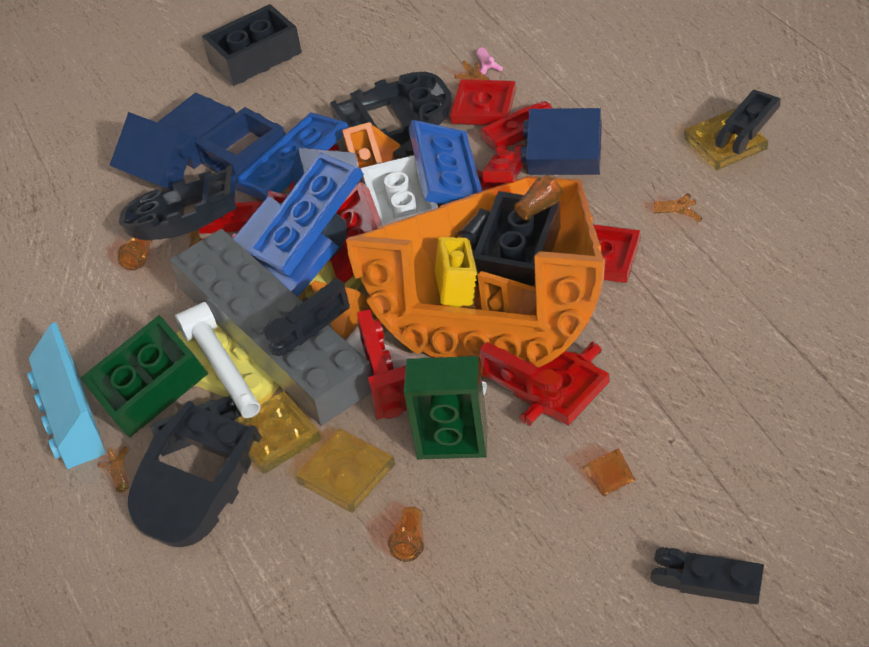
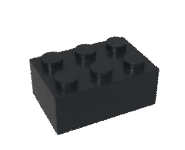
M271 4L202 36L209 63L233 86L243 83L247 79L266 72L270 68L302 53L297 27Z
M498 191L473 254L477 274L483 271L536 287L535 255L539 251H553L561 228L560 201ZM476 275L477 280L475 281V284L479 285L478 275Z

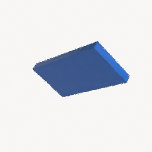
M310 112L238 176L239 182L236 183V190L262 200H266L268 191L282 192L293 182L291 168L298 148L330 149L343 137L342 130L349 128L347 123Z
M412 120L409 126V133L424 201L444 205L482 192L467 132Z
M320 152L247 252L256 260L289 277L364 173L356 166Z
M268 196L234 237V240L247 251L281 204ZM321 233L289 277L260 261L258 262L293 294L299 297L339 247Z

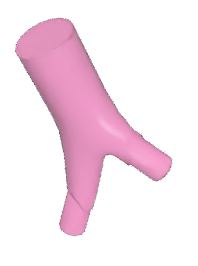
M481 47L477 50L476 54L481 61L480 78L484 77L489 68L496 69L499 72L503 70V67L498 65L493 57H490L485 48Z

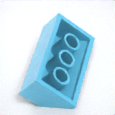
M57 322L52 323L29 356L32 371L28 372L27 375L33 390L39 389V393L34 394L40 412L46 411L47 414L42 416L41 419L48 436L51 434L54 436V438L48 440L55 459L62 457L67 469L103 456L106 454L76 366Z

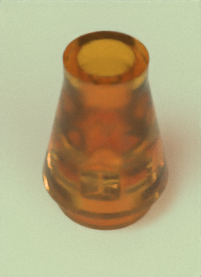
M551 176L538 177L522 199L514 206L515 210L521 218L528 220L531 216L558 203L559 197L563 194L562 189Z
M130 238L118 249L117 258L119 264L130 271L142 268L146 263L153 240Z
M406 507L402 510L401 517L388 539L391 555L400 561H413L424 550L423 513L416 507Z

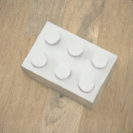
M415 155L361 168V171L364 173L362 176L364 185L370 190L382 225L438 208L437 203L424 201Z

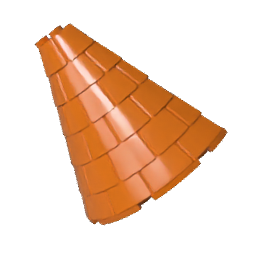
M526 176L515 180L514 183H506L472 194L469 197L441 205L439 208L378 227L376 230L346 239L354 276L356 279H362L370 295L366 301L387 330L416 354L424 352L435 358L478 356L481 377L485 376L482 375L480 347L487 341L527 362L533 363L537 367L549 363L566 351L589 323L599 301L604 280L605 259H603L601 254V245L593 226V216L590 212L589 202L580 179ZM498 191L560 201L561 228L553 251H539L535 255L537 313L534 315L482 310L479 285L474 287V303L471 306L450 307L440 303L437 279L434 272L438 238H455L456 232L475 215L478 209H485L490 212Z

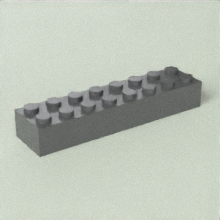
M223 229L218 230L169 259L178 287L197 305L206 302L216 324L320 426L370 394L368 377L373 376L370 362L329 325L301 346L298 345L290 352L288 351L284 356L272 355L269 349L270 340L268 341L265 336V327L270 325L275 319L285 318L288 313L303 302Z

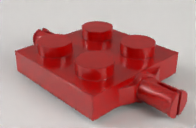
M590 342L581 353L564 351L554 360L539 367L540 370L551 369L556 374L559 373L561 375L563 384L558 390L563 394V403L558 407L550 408L536 401L533 402L513 391L514 396L530 404L527 410L520 415V420L524 424L527 423V426H531L541 414H546L569 426L610 382L609 373L596 367L591 362L601 353V347L597 343Z

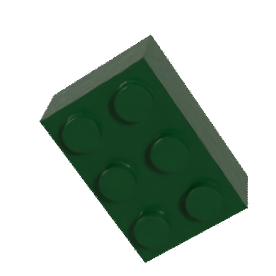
M158 315L80 378L118 426L129 437H132L209 373L166 321Z
M458 356L406 359L404 395L417 460L487 458L488 423L479 357Z

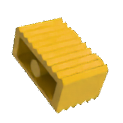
M438 238L434 272L437 279L440 303L450 307L471 306L474 303V287L476 286L475 281L478 274L470 241L467 238Z

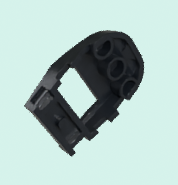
M412 72L400 75L399 81L387 83L383 79L374 82L375 88L363 93L361 89L350 93L351 99L338 104L335 100L330 102L334 119L346 122L349 128L368 122L378 128L367 111L389 105L401 122L402 129L388 132L385 128L381 129V131L400 145H403L411 138L409 126L412 120L440 125L445 120L451 108V92L439 76L429 72Z
M233 165L227 166V169L213 174L211 171L199 174L200 180L186 184L184 179L172 182L173 189L162 193L161 190L155 189L135 198L121 211L119 218L121 228L126 234L136 239L161 240L197 231L237 208L235 189L236 183L239 180ZM201 201V203L195 205L196 211L183 215L185 206Z
M187 401L153 437L134 476L128 494V509L137 530L149 538L172 547L190 546L207 536L219 522L217 516L227 503L233 504L239 493L237 489L243 473L247 474L252 462L248 456L253 442L257 441L260 443L262 438L256 426L250 425L249 427L197 407L193 402ZM176 439L225 457L227 461L214 482H210L159 461V456L168 444H173Z

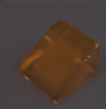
M619 448L583 466L585 473L603 496L635 481Z

